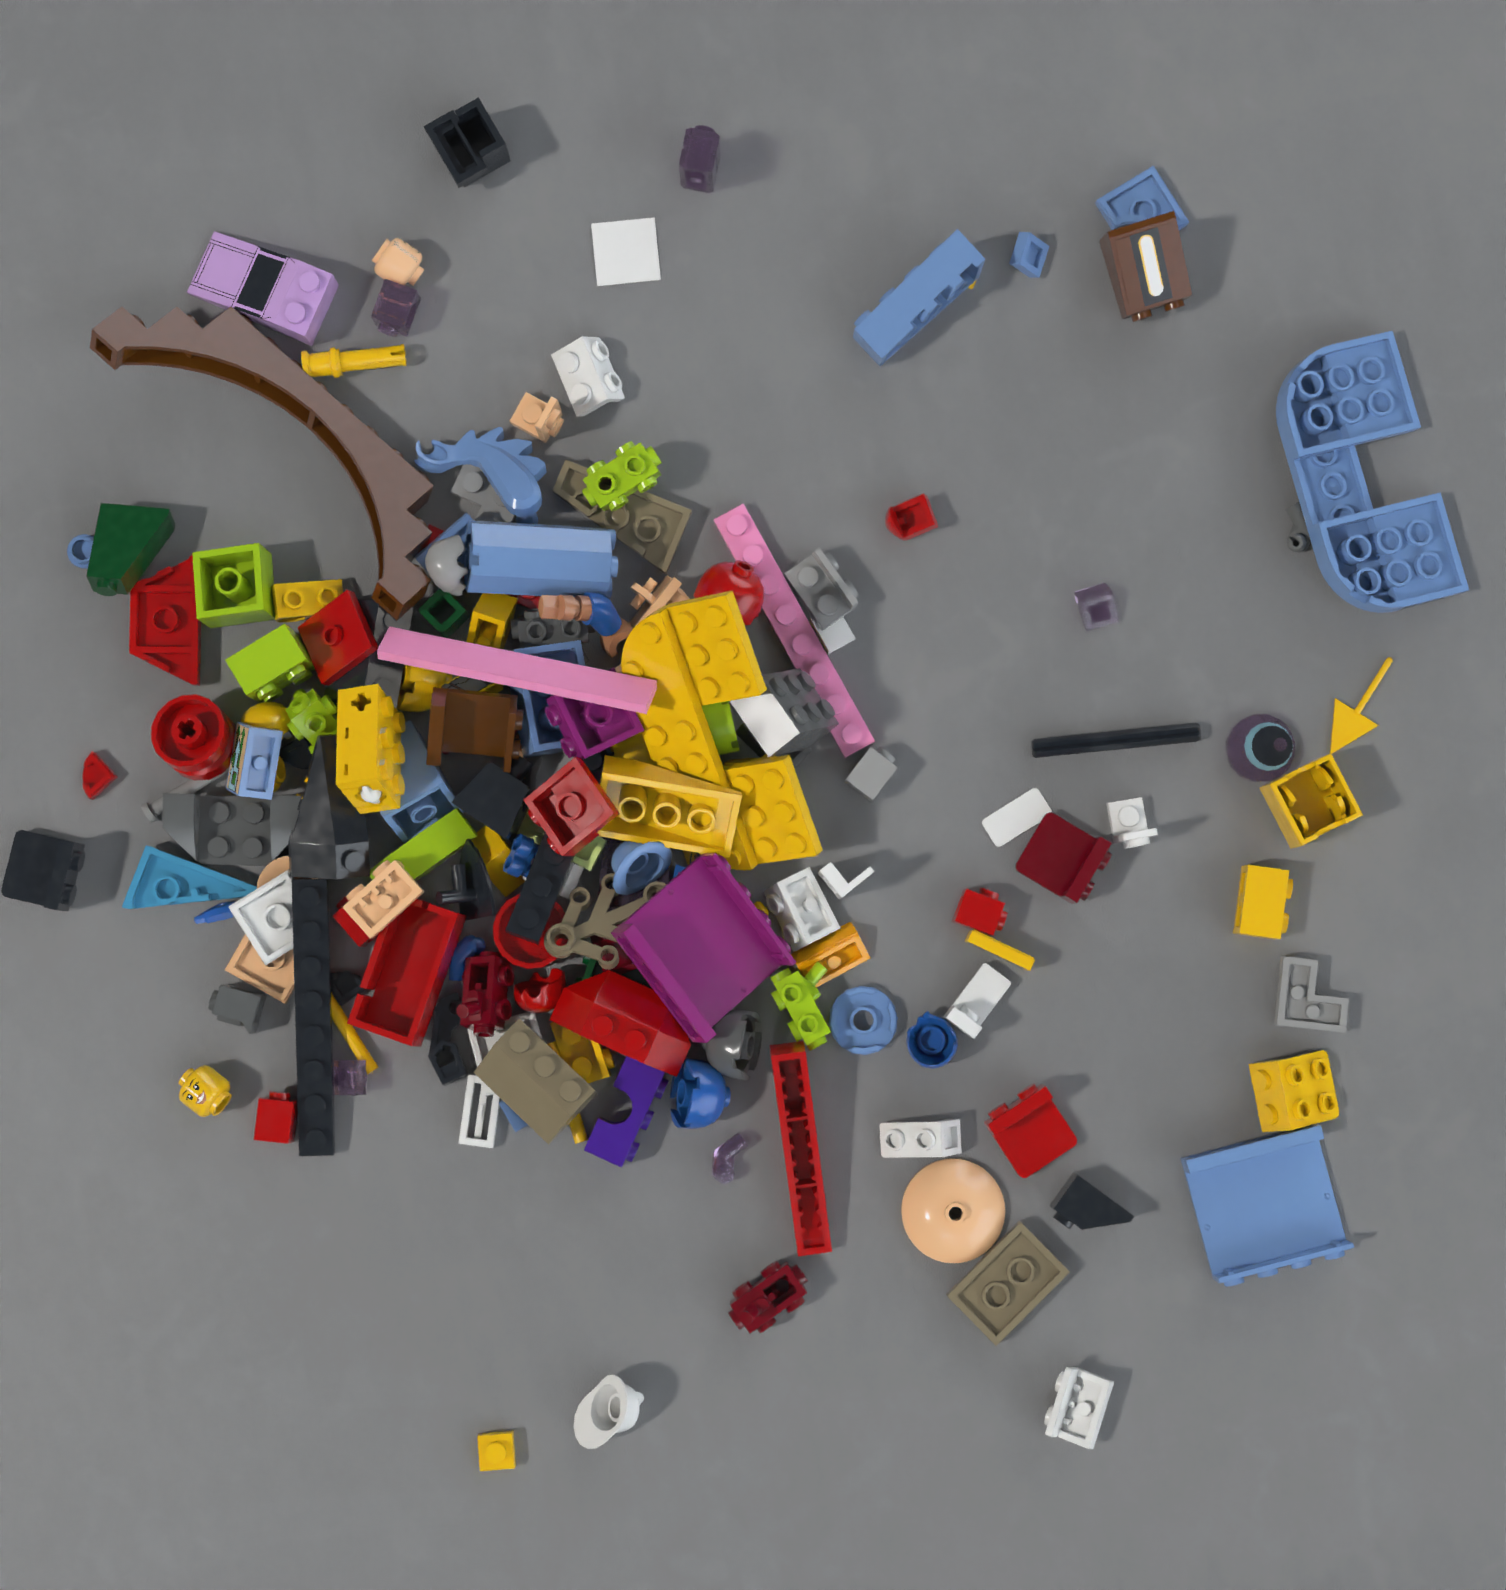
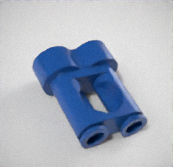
M523 834L516 836L511 852L503 866L505 873L515 877L521 875L527 878L532 866L530 863L535 858L539 845L534 843V839Z

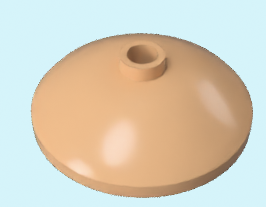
M942 1159L926 1165L910 1180L902 1199V1222L909 1239L923 1254L944 1263H963L983 1255L997 1241L1004 1225L1005 1202L997 1182L985 1169L964 1159ZM952 1207H959L962 1213L958 1219H951L949 1217V1211Z

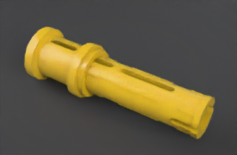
M404 344L340 352V349H336V347L330 348L328 352L309 354L307 351H301L302 368L311 377L333 375L334 378H340V376H343V372L407 366Z

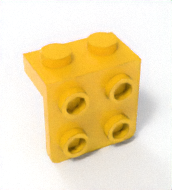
M1319 1050L1286 1059L1248 1064L1262 1132L1295 1130L1336 1119L1339 1116V1107L1326 1051Z

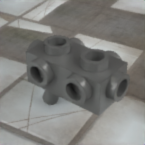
M538 608L524 610V615H517V618L511 619L512 639H519L520 649L581 640V643H589L588 633H595V629L591 625H585L582 621H576L574 618L571 621L541 619ZM583 650L584 661L586 664L587 662H589V659Z

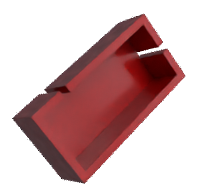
M417 898L380 931L360 985L361 988L375 990L373 996L357 994L347 1024L409 1046L421 1047L467 915Z

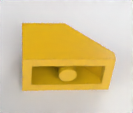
M482 593L472 612L466 642L504 649L518 599L506 594Z

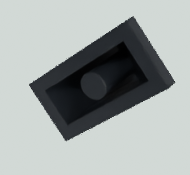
M1074 1172L1049 1205L1057 1211L1053 1218L1068 1229H1071L1074 1224L1081 1230L1128 1223L1135 1217Z

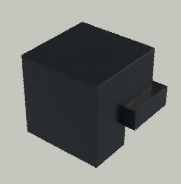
M479 97L455 110V112L451 110L423 126L458 188L470 185L511 161L506 143Z

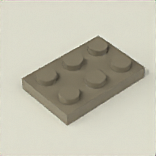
M1018 1221L946 1295L997 1346L1070 1271Z

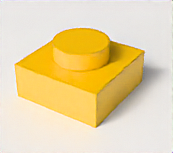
M513 1431L478 1434L480 1471L515 1469Z

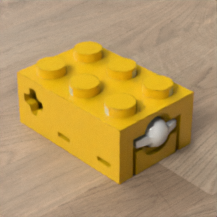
M379 684L338 690L336 785L360 814L400 809L401 795L405 793V783L401 775V764L405 762V751L401 743V733L405 732L406 728L403 713L398 712L393 705L391 697L384 693Z

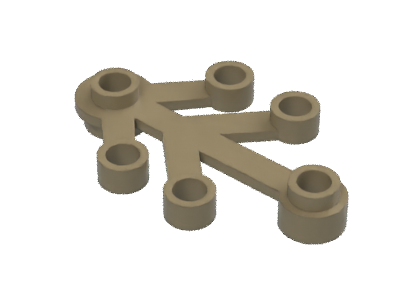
M614 873L607 874L602 878V889L589 920L578 926L576 924L580 913L589 908L591 897L589 891L583 887L573 889L570 892V903L562 922L549 928L544 936V945L547 952L557 958H566L576 953L598 960L599 965L604 969L615 968L619 963V955L615 947L611 945L600 947L583 939L597 935L617 942L611 934L617 928L615 925L624 922L666 884L660 881L652 882L645 887L642 898L608 912L614 897L619 894L616 893L615 889H608L606 887L607 883L613 881ZM579 895L586 897V900L582 903L574 901ZM560 938L568 940V943L564 946L556 945V941ZM607 953L614 955L613 960L608 962L604 961L602 957Z

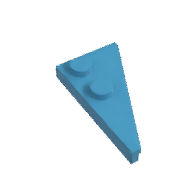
M146 845L122 908L138 909L243 898L256 890L257 886Z

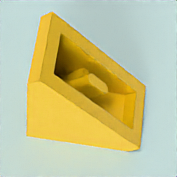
M485 825L477 832L478 836L472 842L483 858L490 880L507 897L521 886L525 880L522 879L521 875L515 877L503 871L505 860L510 854L511 848L498 833Z

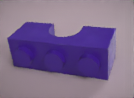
M626 1056L613 1087L628 1094L632 1101V1112L626 1120L621 1122H612L600 1116L584 1151L621 1168L625 1160L632 1163L640 1146V1143L634 1141L639 1129L647 1130L655 1113L649 1110V1107L654 1097L661 1099L669 1080L663 1078L665 1072Z

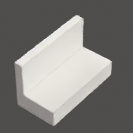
M830 862L818 874L836 897L841 899L875 871L870 866L850 883H847Z

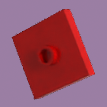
M350 590L344 591L297 627L321 684L330 686L374 653L379 647L355 592Z

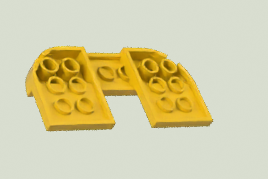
M733 591L671 603L657 609L639 622L625 641L621 658L622 674L657 680V690L647 714L636 712L644 728L642 735L653 765L742 792L730 858L724 857L730 864L731 869L752 870L762 863L817 856L823 849L790 755L723 765L702 708L703 705L759 696L767 690Z

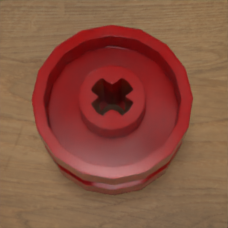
M197 694L181 695L168 701L157 712L151 727V741L155 752L181 776L194 781L210 780L223 774L230 767L236 725L209 698Z
M520 894L507 900L497 912L493 924L494 942L501 955L511 964L525 969L543 968L557 959V957L547 952L544 945V936L549 928L562 922L565 912L561 905L556 902L539 945L506 933V927ZM560 938L556 941V945L564 946L568 940Z

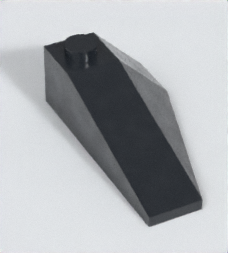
M337 734L317 736L307 772L308 781L303 799H300L297 808L299 814L294 830H291L288 841L289 871L292 877L337 880L370 876L369 839L365 814H360L336 785Z

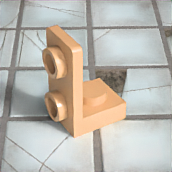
M526 392L511 417L510 424L547 443L550 435L552 437L557 436L564 419L561 418L562 411L558 399L551 396L548 403Z

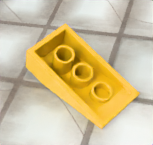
M605 755L600 786L620 814L597 832L599 837L642 844L661 842L666 848L703 854L716 853L717 855L730 858L742 792L645 762Z

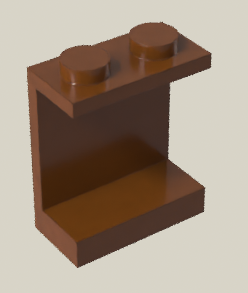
M433 687L426 765L440 766L442 751L505 757L503 772L510 773L512 759L519 760L521 739H514V731L522 730L524 709H517L518 695Z

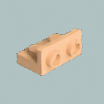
M388 860L383 862L373 871L372 875L375 878L366 886L362 883L359 884L346 896L349 901L343 906V909L370 939H373L425 892L398 860H394L392 863Z

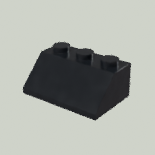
M358 599L378 646L389 626L410 631L413 607L399 620H396L374 600ZM376 650L330 686L325 685L323 696L327 695L332 701L338 702V690L379 684L384 693L391 697L393 705L397 709L404 664L380 660Z

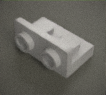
M818 547L813 551L812 555L785 572L783 576L823 631L854 610L858 605L856 598L859 595L853 584L848 579L843 581L836 571L839 569V566L834 557L828 551L823 553L821 548Z

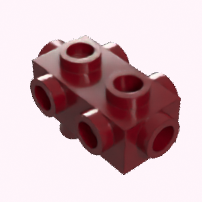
M480 952L479 957H468L465 961V970L462 975V1004L458 1005L456 1012L461 1018L460 1025L472 1030L473 1035L478 1037H493L495 1030L505 1029V1020H509L512 1014L511 1003L507 1000L508 986L514 983V971L510 966V962L500 958L501 954L497 952Z
M776 1260L760 1272L763 1276L761 1280L753 1285L746 1281L732 1292L735 1298L730 1301L732 1310L728 1314L739 1330L745 1327L749 1334L756 1329L759 1333H762L776 1323L774 1317L784 1309L790 1313L805 1302L803 1296L807 1294V1290L804 1284L808 1282V1279L797 1264L790 1267L787 1261L780 1265ZM785 1279L788 1281L789 1288L786 1291L777 1290L776 1283L779 1280Z

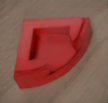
M92 751L88 755L83 765L82 785L88 798L94 800L118 776L96 752Z

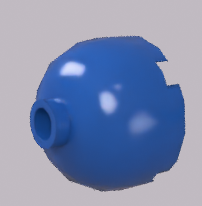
M685 1058L678 1076L672 1077L670 1098L677 1097V1109H670L674 1125L677 1128L684 1129L706 1127L713 1124L722 1114L724 1107L729 1105L731 1097L730 1088L726 1086L724 1077L709 1062Z

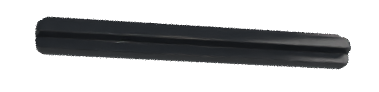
M1198 723L1039 738L1031 741V751L1033 757L1040 758L1197 742L1201 740V729Z

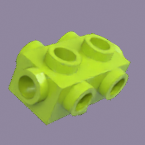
M630 441L615 451L617 457L606 464L604 460H600L591 465L586 470L588 476L583 479L587 487L582 489L592 507L599 505L604 512L608 509L613 512L629 502L627 497L637 490L640 493H644L658 483L656 478L662 475L657 468L662 462L652 446L645 449L641 442L634 445ZM607 478L611 479V488L602 490L600 488L601 481Z
M313 688L307 693L304 689H299L294 692V699L291 701L290 706L285 709L291 721L287 726L299 741L305 737L312 744L308 749L313 754L318 735L337 734V715L335 714L337 713V707L327 695L321 698Z
M818 961L805 977L798 970L791 973L789 968L770 977L777 989L771 992V995L780 1011L787 1008L793 1019L787 1025L795 1040L798 1042L803 1039L809 1051L826 1043L825 1035L831 1033L815 1003V1000L821 996L815 985L828 970Z

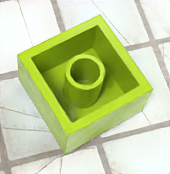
M260 543L192 552L196 614L199 621L209 628H218L275 620L271 586L274 584L272 553Z
M285 623L225 659L246 696L259 703L263 700L265 702H272L283 694V688L291 683L299 685L313 676L311 671L315 669L297 632Z

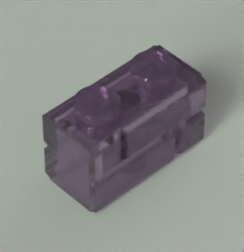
M697 125L695 128L690 127L686 129L679 161L680 185L684 189L710 194V192H714L716 173L720 163V136L711 127Z

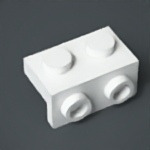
M582 336L551 354L576 417L585 416L608 402H619L625 398L621 389V380L614 372L608 358V348L599 337Z
M1066 1367L1065 1371H1062L1056 1380L1055 1391L1058 1393L1055 1403L1048 1408L1045 1415L1044 1424L1047 1425L1045 1435L1059 1437L1087 1449H1094L1114 1381L1078 1367Z

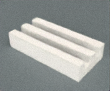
M468 1074L458 1144L494 1148L500 1108L498 1102L501 1101V1098L493 1094L487 1140L481 1139L487 1097L484 1095L481 1084L474 1138L468 1137L475 1083H481L477 1075Z

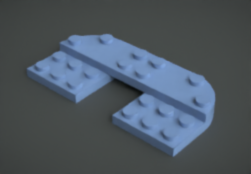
M1393 331L1325 346L1300 361L1287 374L1280 387L1276 403V420L1316 561L1328 585L1347 603L1362 610L1377 613L1394 612L1402 608L1469 591L1441 492L1373 509L1355 445L1413 432L1421 428Z

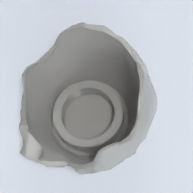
M459 535L433 543L425 557L426 569L434 584L443 592L457 596L462 595V591L466 587L463 582H460V579L468 572V569L461 562H457L458 557L465 551L464 543Z

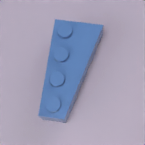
M957 229L943 243L938 245L921 265L915 266L896 289L893 287L880 298V304L872 312L867 310L854 322L856 328H854L853 338L879 366L883 365L979 278L985 258Z

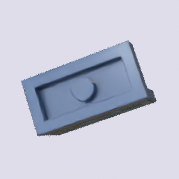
M237 722L226 785L228 791L237 796L272 800L283 731Z

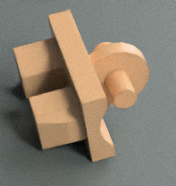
M668 575L664 577L659 585L651 577L643 587L634 582L630 588L637 595L630 605L636 610L639 609V611L629 623L635 627L657 609L671 603L689 600L690 598L680 588L682 583L675 577L671 578Z

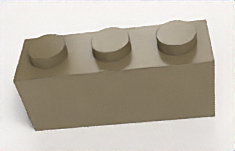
M520 1018L493 1045L474 1071L548 1145L597 1095V1092Z

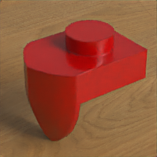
M924 493L896 506L889 507L885 516V526L888 531L903 541L939 527L928 496Z

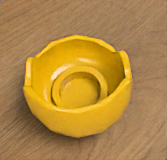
M271 701L258 703L250 707L241 717V722L255 727L278 729L283 731V735L290 730L287 724L291 721L285 710L287 707L281 703Z

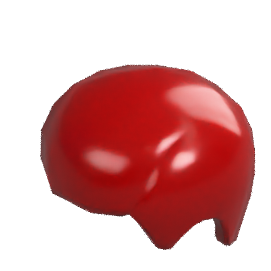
M552 968L549 977L545 978L540 976L538 972H534L529 981L514 985V999L517 1005L523 1010L533 1013L553 1010L563 988L566 987L565 971Z

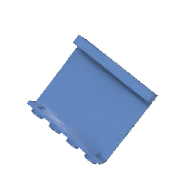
M1313 1124L1295 1130L1280 1131L1180 1158L1213 1280L1218 1283L1224 1282L1226 1287L1244 1283V1277L1257 1274L1258 1278L1269 1277L1278 1273L1277 1268L1291 1265L1292 1269L1303 1268L1312 1264L1311 1259L1324 1256L1325 1260L1337 1259L1345 1256L1344 1250L1354 1248L1353 1243L1346 1240L1319 1142V1140L1324 1139L1321 1125Z

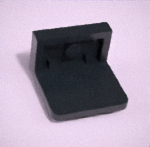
M25 830L17 831L1 888L2 895L7 898L42 905L44 908L69 911V907L73 904L76 896L77 887L75 883L77 875L81 871L85 860V852H83L85 844Z

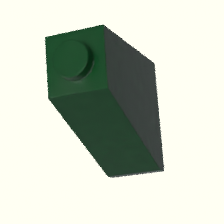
M109 503L100 504L86 574L93 592L103 596L129 594L175 530V522L170 509Z

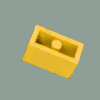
M1255 865L1241 866L1233 934L1281 939V934L1286 933L1289 922V915L1284 913L1286 899L1291 898L1293 890V879H1289L1290 870Z

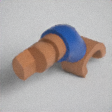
M586 592L575 597L572 595H542L539 600L538 609L541 619L571 621L574 618L576 621H582L585 625H591L600 634L601 647L611 658L618 654L616 651L617 644L623 639L626 640L634 628L628 621L620 618L610 598L600 593Z

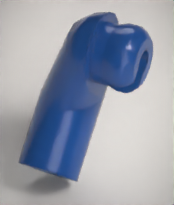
M469 935L457 944L449 966V980L462 981L466 958L480 955V952L485 951L486 944L483 938Z

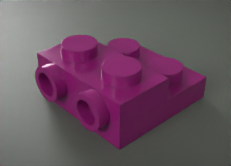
M614 667L611 668V669H609V670H607V671L616 672V670H615ZM556 695L546 699L549 705L545 707L546 716L551 725L559 726L564 736L560 740L561 747L568 758L581 757L584 760L644 731L634 711Z

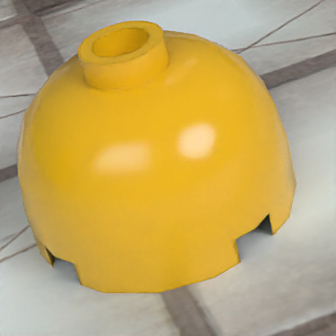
M404 665L397 709L409 712L430 710L433 687H438L450 681L452 674Z

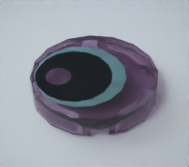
M1254 714L1240 720L1230 730L1226 739L1227 760L1230 767L1240 777L1251 782H1267L1280 777L1290 768L1295 756V741L1290 729L1280 719L1268 714Z

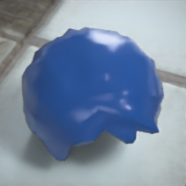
M926 1011L917 1018L916 1025L908 1029L906 1038L910 1057L921 1067L931 1069L943 1067L952 1060L957 1051V1036L951 1024L942 1017L930 1014L929 1011Z

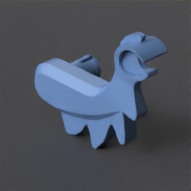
M497 427L476 439L475 431L470 430L456 445H446L440 441L432 440L434 451L431 454L422 453L420 441H417L415 448L418 459H415L414 462L418 469L429 473H443L459 465L479 467L506 509L511 514L516 515L517 523L538 524L536 512L542 505V494L537 482L547 471L545 462L537 457L527 456L533 451L531 441L521 439L502 441L504 439L502 427Z

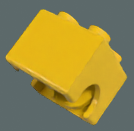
M1331 753L1321 756L1259 787L1290 849L1301 847L1317 839L1320 835L1363 816Z

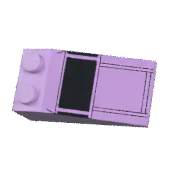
M214 231L187 293L225 310L231 306L239 314L245 315L253 322L312 346L339 284L333 274L300 260Z

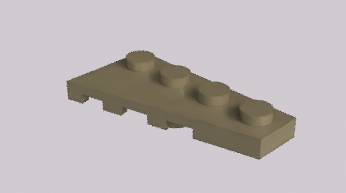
M565 459L552 490L553 493L601 528L615 529L616 539L667 575L692 510L651 493H640L637 490L627 497L629 502L613 512L610 509L604 512L599 505L592 507L582 492V489L587 487L583 479L588 476L586 472L588 468ZM609 478L604 479L600 483L602 490H608L612 486V481Z

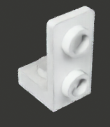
M1142 797L1106 804L1114 844L1123 843L1124 849L1150 844L1149 837L1158 835L1157 828L1148 829Z
M987 963L982 964L943 1017L967 1036L975 1039L982 1029L980 1025L1010 987L1011 982Z
M944 1119L932 1122L881 1123V1156L883 1158L946 1157L961 1154L960 1119Z

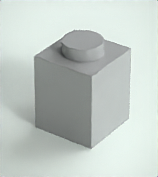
M870 747L844 782L868 801L872 802L898 767L893 764L896 759L881 747L877 751Z

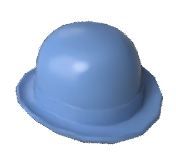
M624 841L615 849L611 861V867L615 873L613 888L616 893L622 895L633 894L644 889L648 884L655 882L666 872L671 864L673 854L671 849L666 848L661 842L642 844Z

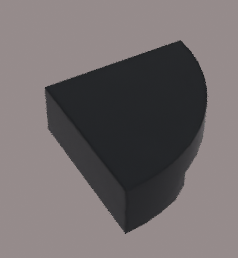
M305 737L300 741L296 739L282 747L279 756L285 763L293 767L308 769L312 758L308 747L312 744Z
M351 972L331 973V992L340 1006L345 1005L354 999L357 994L367 990L360 987L363 979L361 976Z

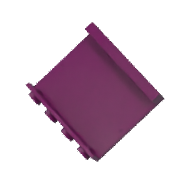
M716 853L701 854L611 932L612 936L692 1042L698 1043L709 1042L716 1035L712 1027L781 965L793 966L796 963L790 954L791 948L789 944L774 933L770 927L772 923L769 917L762 910L755 907L750 900L751 893L745 885L735 880L730 873V864L723 856Z

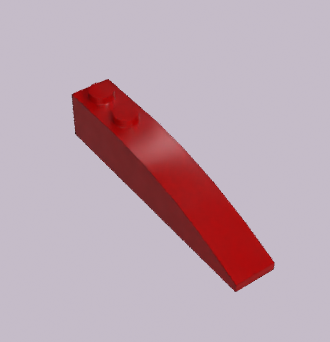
M804 1041L769 1045L797 1254L799 1257L832 1252Z

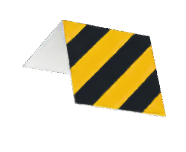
M844 617L823 631L810 618L809 623L827 655L856 639Z

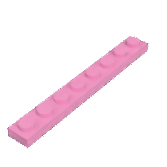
M744 503L715 518L714 523L734 560L744 561L751 565L754 569L753 572L759 577L764 587V601L761 608L795 669H801L812 677L816 685L814 689L821 699H825L835 711L834 717L839 724L830 733L844 759L875 742L873 736Z

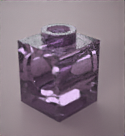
M384 279L371 315L373 322L378 326L377 330L391 337H397L398 333L408 336L421 297L416 289Z

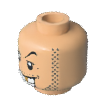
M399 237L394 238L392 241L386 239L372 259L376 263L374 266L375 273L397 289L403 288L407 282L414 286L424 271L419 266L422 261L421 252Z

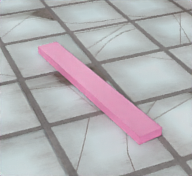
M390 626L377 649L378 659L644 714H647L657 690V680Z

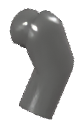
M1297 502L1286 509L1293 522L1287 545L1293 552L1300 553L1308 548L1311 540L1300 502Z

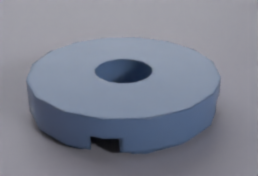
M858 986L847 989L836 998L830 1009L829 1026L833 1038L842 1048L853 1054L868 1055L879 1052L890 1043L897 1029L898 1017L894 1004L886 994L873 987ZM861 1010L870 1012L873 1018L871 1027L864 1031L857 1029L853 1023L854 1015Z

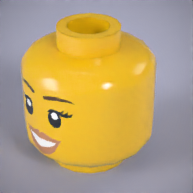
M203 1065L195 1070L189 1068L178 1082L181 1086L179 1092L180 1101L200 1117H207L211 1114L213 1116L218 1115L225 1109L232 1097V1094L229 1092L231 1088L230 1082L208 1065Z

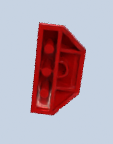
M611 970L563 988L549 1019L587 1039L676 1077L691 1046L688 1035L653 989Z

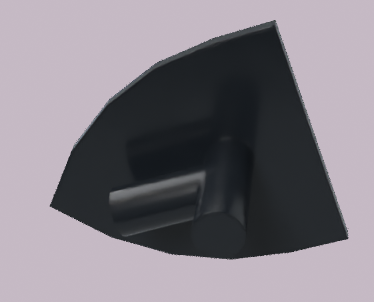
M466 839L460 864L450 865L453 890L438 891L436 900L439 905L459 903L460 913L467 915L465 921L493 916L496 915L491 880L486 865L471 839Z

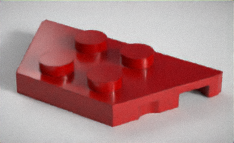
M191 555L189 559L173 567L168 566L150 578L137 581L130 591L129 653L193 686H200L201 621L197 619L193 555Z

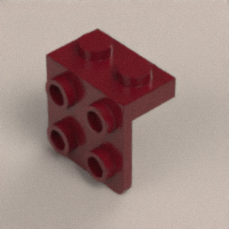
M1049 812L1040 821L1016 862L1015 869L1018 873L1071 904H1075L1079 899L1085 901L1091 893L1095 883L1090 880L1097 869L1103 871L1112 856V853L1108 850L1112 843L1101 836L1095 838L1058 815Z

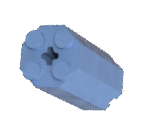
M468 520L465 535L467 554L464 557L463 564L468 569V572L464 575V584L466 585L464 589L472 593L530 596L572 595L575 597L586 592H594L611 598L612 578L610 577H617L618 557L612 556V550H614L616 542L615 529Z

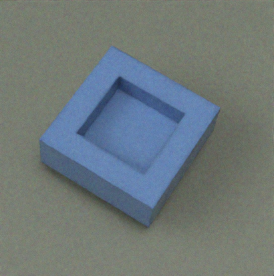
M1019 232L1009 264L1029 278H1040L1050 246L1030 232Z

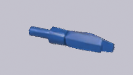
M235 901L222 902L194 917L195 923L207 922L208 924L233 918L234 915L228 907L235 903Z

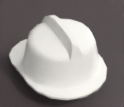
M607 1375L578 1405L573 1427L579 1444L587 1449H596L606 1443L615 1433L627 1431L633 1427L638 1419L639 1405L644 1400L643 1394L624 1384L618 1376Z

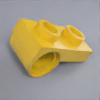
M342 579L273 584L271 589L276 622L286 623L312 617L343 593Z

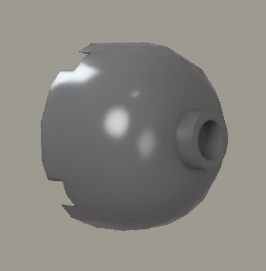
M731 1010L712 1027L716 1035L709 1042L701 1043L702 1049L706 1050L709 1063L722 1076L749 1080L750 1076L746 1074L747 1071L755 1070L762 1041V1032H755V1022L761 1023L757 1012Z

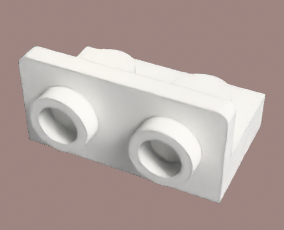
M810 867L764 890L766 904L769 910L775 914L782 928V936L791 945L793 951H797L840 929Z

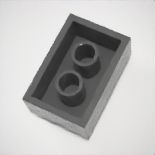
M801 669L762 675L767 688L763 694L730 701L769 758L809 748L839 724L834 717L835 711L831 704L825 699H821L814 689L816 687L814 680Z

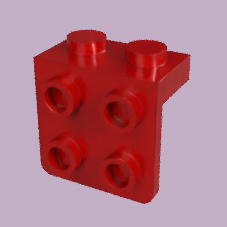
M1034 1083L1021 1090L1017 1094L1019 1099L1009 1106L1004 1102L988 1113L990 1118L984 1121L995 1141L1021 1178H1027L1077 1144L1075 1134L1052 1101L1053 1096L1048 1088L1042 1084L1036 1087Z

